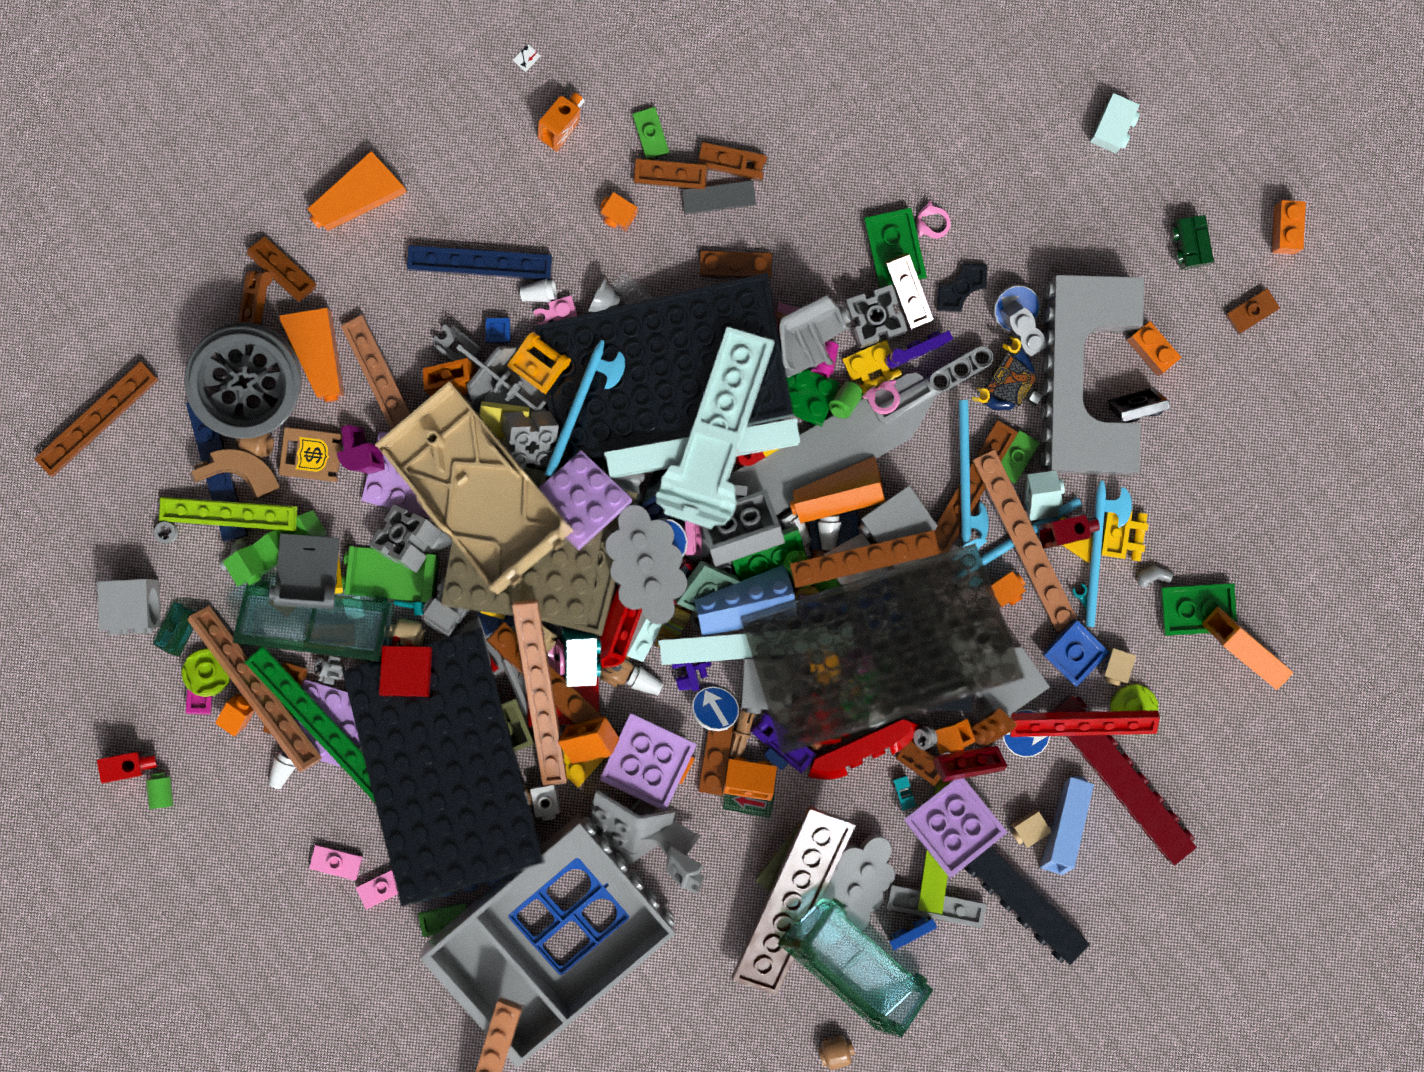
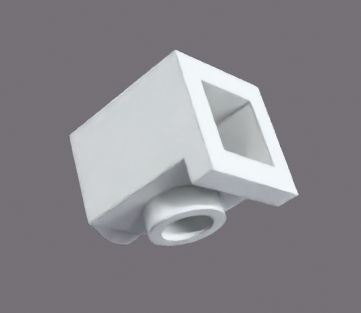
M541 785L532 787L530 792L532 794L535 817H541L542 821L556 819V814L561 812L557 786ZM543 799L549 800L550 806L548 808H544L541 805Z

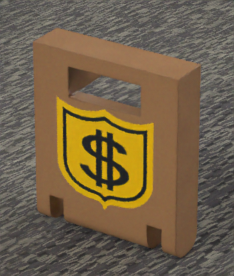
M285 427L279 475L338 482V477L328 476L329 472L339 473L340 462L337 452L342 451V444L332 442L333 439L342 440V434ZM289 441L298 442L295 465L286 464Z

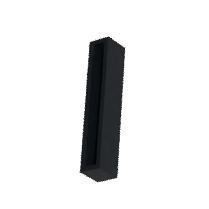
M991 847L964 867L973 878L978 875L984 881L981 886L992 895L995 892L1002 898L999 903L1008 912L1013 909L1019 915L1016 920L1025 929L1030 926L1036 932L1034 937L1043 946L1048 943L1054 949L1051 954L1060 963L1065 960L1071 965L1090 945Z

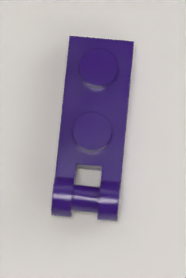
M940 330L928 335V340L923 343L920 340H916L908 344L905 351L902 349L894 350L886 356L885 364L889 368H895L946 345L953 340L950 331L941 334Z
M764 712L760 717L762 720L757 726L754 725L750 732L802 774L817 755L803 743L794 742L795 737ZM768 726L774 729L769 737L763 733Z

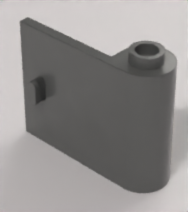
M280 534L277 577L275 586L270 585L269 600H274L275 606L334 610L340 538Z

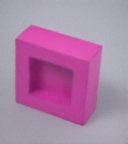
M187 689L186 714L212 715L213 696H198Z

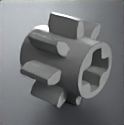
M325 653L324 659H317L314 665V674L319 676L318 681L333 685L334 679L340 680L342 678L344 664L340 662V657Z

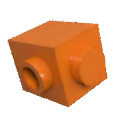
M614 192L610 197L606 196L600 205V209H602L601 216L604 218L603 222L613 229L617 226L625 232L638 214L637 206Z
M1009 571L985 588L998 607H1003L1008 603L1012 606L1023 599L1021 594L1026 592L1023 587L1026 583L1019 573L1014 574L1013 571Z
M237 693L226 702L215 724L235 737L247 726L255 711L244 696Z
M968 719L946 724L935 729L938 737L936 745L940 754L965 751L964 747L976 742Z

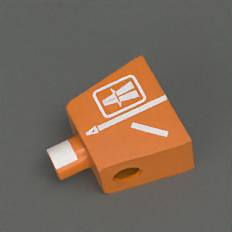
M573 92L569 99L560 96L539 120L538 139L558 152L580 121V107L585 102L584 99L575 92Z

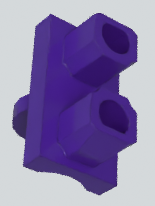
M711 661L697 662L696 665H694V662L672 664L673 669L686 666L688 675L676 678L679 691L700 690L701 686L696 670H699L701 678L708 677L706 667L712 666Z

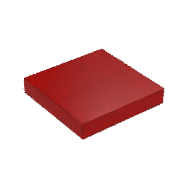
M382 646L379 695L429 697L432 648Z

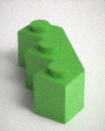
M312 510L297 516L296 531L274 530L269 532L253 545L236 551L224 560L223 564L237 587L245 583L251 586L262 579L261 575L277 567L280 534L327 536V532L314 511Z

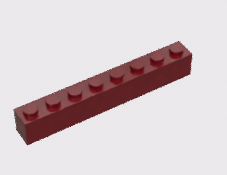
M1069 695L1049 712H1086L1085 709L1088 707L1079 696L1075 698ZM1111 735L1066 736L1170 864L1177 865L1197 848L1193 843L1195 838L1187 828L1183 830L1177 822L1180 821L1178 816L1171 809L1168 811L1162 805L1165 802L1156 790L1152 792L1148 788L1147 784L1149 781L1140 771L1138 773L1135 772L1131 767L1134 764L1126 753L1121 755L1116 748L1118 743Z

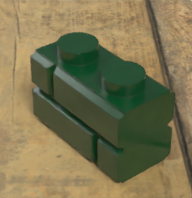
M1206 215L1175 221L1170 229L1172 241L1177 243L1178 250L1175 251V261L1177 265H1181V270L1205 267L1214 263Z

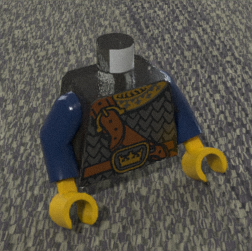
M1012 336L1009 337L1012 340L1011 346L1003 344V348L1010 351L1011 354L1007 352L1003 356L984 388H976L980 392V397H972L973 401L981 402L994 411L1017 408L1023 400L1036 406L1043 396L1042 393L1032 388L1037 379L1034 375L1035 369L1028 355L1022 349L1020 340Z

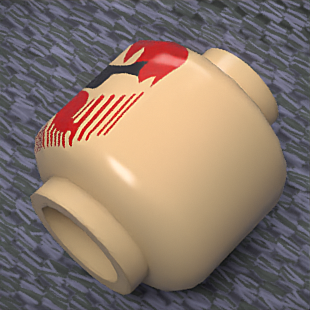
M400 618L396 624H391L388 637L392 638V646L421 647L425 637V630L422 629L420 622Z

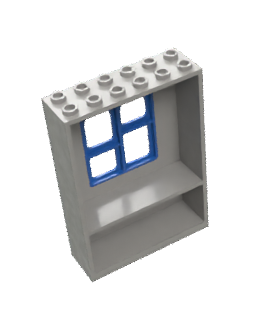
M580 813L541 845L545 860L544 864L504 876L423 945L420 960L486 1034H488L496 1004L500 997L523 1005L507 1056L517 1068L676 934L674 927L676 923L673 920L674 915L666 906L662 908L657 902L659 898L650 888L646 890L642 885L643 880L635 870L630 872L626 866L627 861L619 852L615 854L610 848V841L603 834L599 836L594 829L596 826L588 816L583 818ZM573 869L583 870L591 879L590 890L568 910H561L547 894V889L566 872ZM535 899L540 900L555 918L554 922L537 936H533L517 918V914ZM597 899L611 901L617 910L616 919L603 932H597L582 915V911ZM574 921L589 937L590 942L565 964L559 965L543 948V944L568 922Z

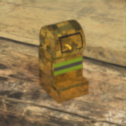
M674 606L673 617L663 624L654 646L660 648L659 640L680 639L691 614Z

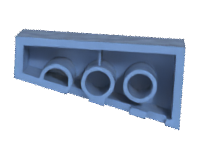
M784 565L694 600L702 637L798 616L794 591Z

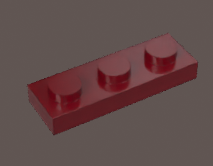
M998 746L936 756L933 761L943 782L1001 772L1008 766Z

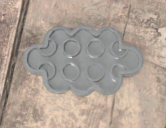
M630 505L624 508L619 515L620 530L611 533L605 544L609 557L614 560L610 569L611 576L614 581L621 585L619 598L624 606L632 610L642 608L648 621L657 625L664 624L673 617L675 611L673 599L682 596L687 588V578L679 569L682 563V554L676 546L672 545L674 531L667 522L662 520L651 521L648 512L643 507Z
M871 835L861 843L860 847L846 845L815 912L817 918L813 925V932L822 943L833 944L845 932L851 934L861 932L869 923L870 913L876 911L882 905L883 891L893 884L895 878L893 867L887 863L891 855V845L883 836Z

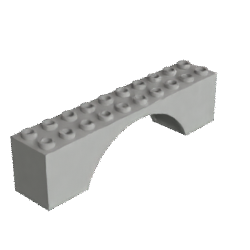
M908 486L858 521L860 526L857 527L866 539L870 538L873 544L927 531H935L937 524L912 488ZM926 557L887 566L890 576L893 579L898 578L902 585L899 588L904 596L912 598L915 605L912 607L920 618H926L929 625L926 627L931 635L942 641L943 644L940 646L942 651L948 658H953L957 663L954 668L958 674L967 676V679L973 682V695L983 700L985 704L982 705V708L987 715L1000 708L1009 716L1050 688L1022 647L991 648L983 646L961 636L944 621L935 608L927 588L925 577Z

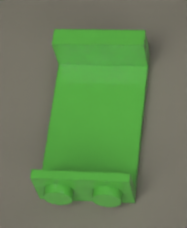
M349 546V551H346L344 556V565H347V574L342 577V586L345 589L344 594L427 602L430 598H435L439 555L424 554L427 557L416 573L399 563L383 557L374 549Z

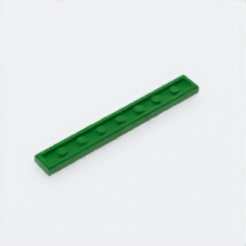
M261 646L244 663L375 803L363 753L265 647Z

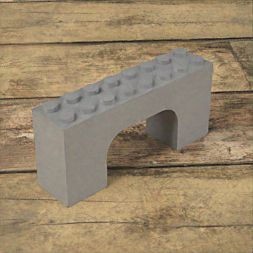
M1056 275L1048 283V286L1045 285L1044 300H1048V309L1044 310L1043 317L1044 324H1047V333H1044L1047 357H1043L1042 363L1043 372H1046V381L1042 383V395H1046V404L1042 405L1041 418L1045 419V429L1041 430V443H1045L1044 453H1041L1040 466L1044 467V472L1057 470V473L1133 475L1139 473L1141 423L1101 422L1091 417L1083 404L1084 344L1090 333H1133L1143 326L1144 278Z

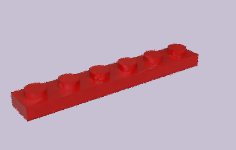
M1158 710L1012 713L1011 719L1017 723V726L1010 732V737L1157 734L1160 716Z

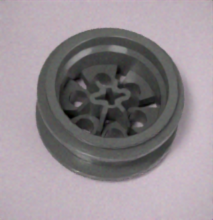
M236 322L223 325L206 335L192 352L184 377L186 396L195 415L213 431L240 439L263 436L282 425L295 408L302 381L300 364L290 344L274 330L251 322ZM246 343L255 345L251 356L246 355ZM232 349H238L242 352L243 358L235 361L231 359L229 352ZM218 351L227 362H219L212 358V355ZM258 353L264 354L267 357V363L264 365L256 364L254 356ZM278 363L279 371L272 372L267 370L269 366ZM218 367L224 368L227 372V377L224 379L217 378L214 375V369ZM240 375H243L244 378H251L247 382V386H244L243 383H236L240 379ZM266 376L273 377L276 385L272 388L266 387L263 384V378ZM221 384V390L209 395L206 387ZM226 390L233 391L236 399L234 401L225 400L223 392ZM264 392L278 399L273 406L264 398ZM252 394L257 395L261 402L253 406L248 403L247 397ZM237 403H243V416L233 415Z

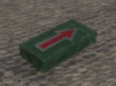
M725 794L723 809L770 818L775 794H773L771 801Z

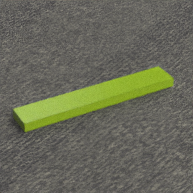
M160 497L159 521L296 531L297 506Z
M941 779L935 787L934 796L953 780L943 782ZM927 849L917 910L942 914L948 875Z

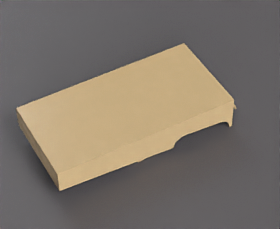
M450 381L375 444L416 494L418 502L440 529L450 535L488 585L489 589L496 594L501 593L510 584L514 587L522 580L520 576L552 548L555 551L564 544L562 540L574 531Z

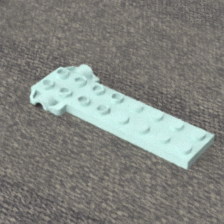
M726 328L680 467L670 466L665 475L662 476L661 487L656 494V503L665 509L664 514L712 529L713 525H725L732 518L736 507V487L728 483L775 343L773 340L733 328Z

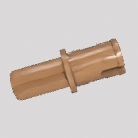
M740 710L736 729L732 731L734 737L729 752L730 756L734 758L743 757L747 740L751 737L749 733L755 713H746L745 710Z

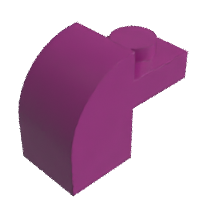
M352 425L341 427L344 451L337 452V457L344 468L364 474H373L385 470L383 453L375 445L365 442L363 428Z

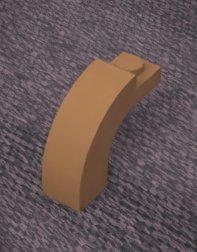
M227 449L212 452L209 455L211 464H208L207 461L201 462L193 466L195 470L191 471L190 474L194 483L219 473L236 474L246 481L255 500L274 493L280 488L274 474L263 461L250 453L240 450Z

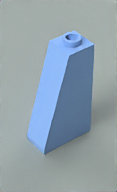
M1073 776V778L1070 777L1064 783L1051 827L1052 833L1049 834L1041 860V869L1064 875L1075 868L1094 784L1087 782L1088 780L1084 777Z

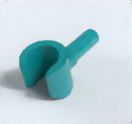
M1081 583L1080 586L1084 593L1082 595L1077 594L1073 587L1072 595L1074 598L1080 599L1086 610L1087 587Z
M397 599L394 601L396 606L413 608L414 615H423L425 612L423 610L425 602H406Z

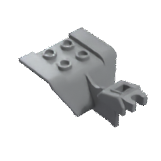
M828 295L785 316L780 322L782 356L787 378L801 373V371L809 367H817L818 364L824 361L829 366L834 364L826 350L825 342L845 330H850L849 322L852 320L847 308L843 305L838 306Z
M444 324L442 329L447 333V337L441 340L435 336L432 339L436 343V349L451 361L468 358L480 367L467 384L469 403L479 416L481 401L530 407L529 417H531L532 412L547 411L545 408L547 405L546 394L507 367V364L520 346L497 347L486 362L482 364L475 358L481 347L455 326L448 327ZM456 339L464 345L462 347L459 344L456 347L459 351L457 354L450 349Z
M597 790L591 805L593 810L591 821L596 826L594 828L599 836L603 834L610 841L612 851L615 854L619 852L627 861L626 865H630L659 845L667 856V873L682 889L686 888L697 894L702 887L701 883L705 879L699 873L703 866L687 855L698 842L701 835L692 832L673 820L676 813L673 808L669 811L660 812L656 806L641 799L634 803L631 808H628L609 798V792L606 791L603 794Z

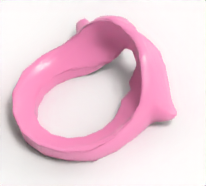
M929 201L919 211L915 226L919 232L918 236L927 235L938 239L947 234L951 222L945 210L933 206L932 201ZM936 213L942 215L946 221L944 230L940 233H935L921 220L922 216Z
M896 380L884 381L877 388L873 387L867 390L862 396L863 399L868 400L874 412L888 414L898 407L900 395L895 387ZM881 388L894 395V402L890 407L881 408L875 403V393Z
M557 639L553 649L548 652V662L561 676L565 674L564 645ZM560 654V662L555 659V655Z

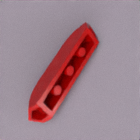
M620 584L610 607L603 635L600 637L602 668L616 667L624 662L642 613V608L632 610L622 604L619 598Z
M901 718L818 755L812 761L808 777L821 780L842 778L848 775L845 767L855 768L863 764V759L872 756L873 759L886 753V748H889L892 755H894L910 743L914 732L919 729L920 725Z

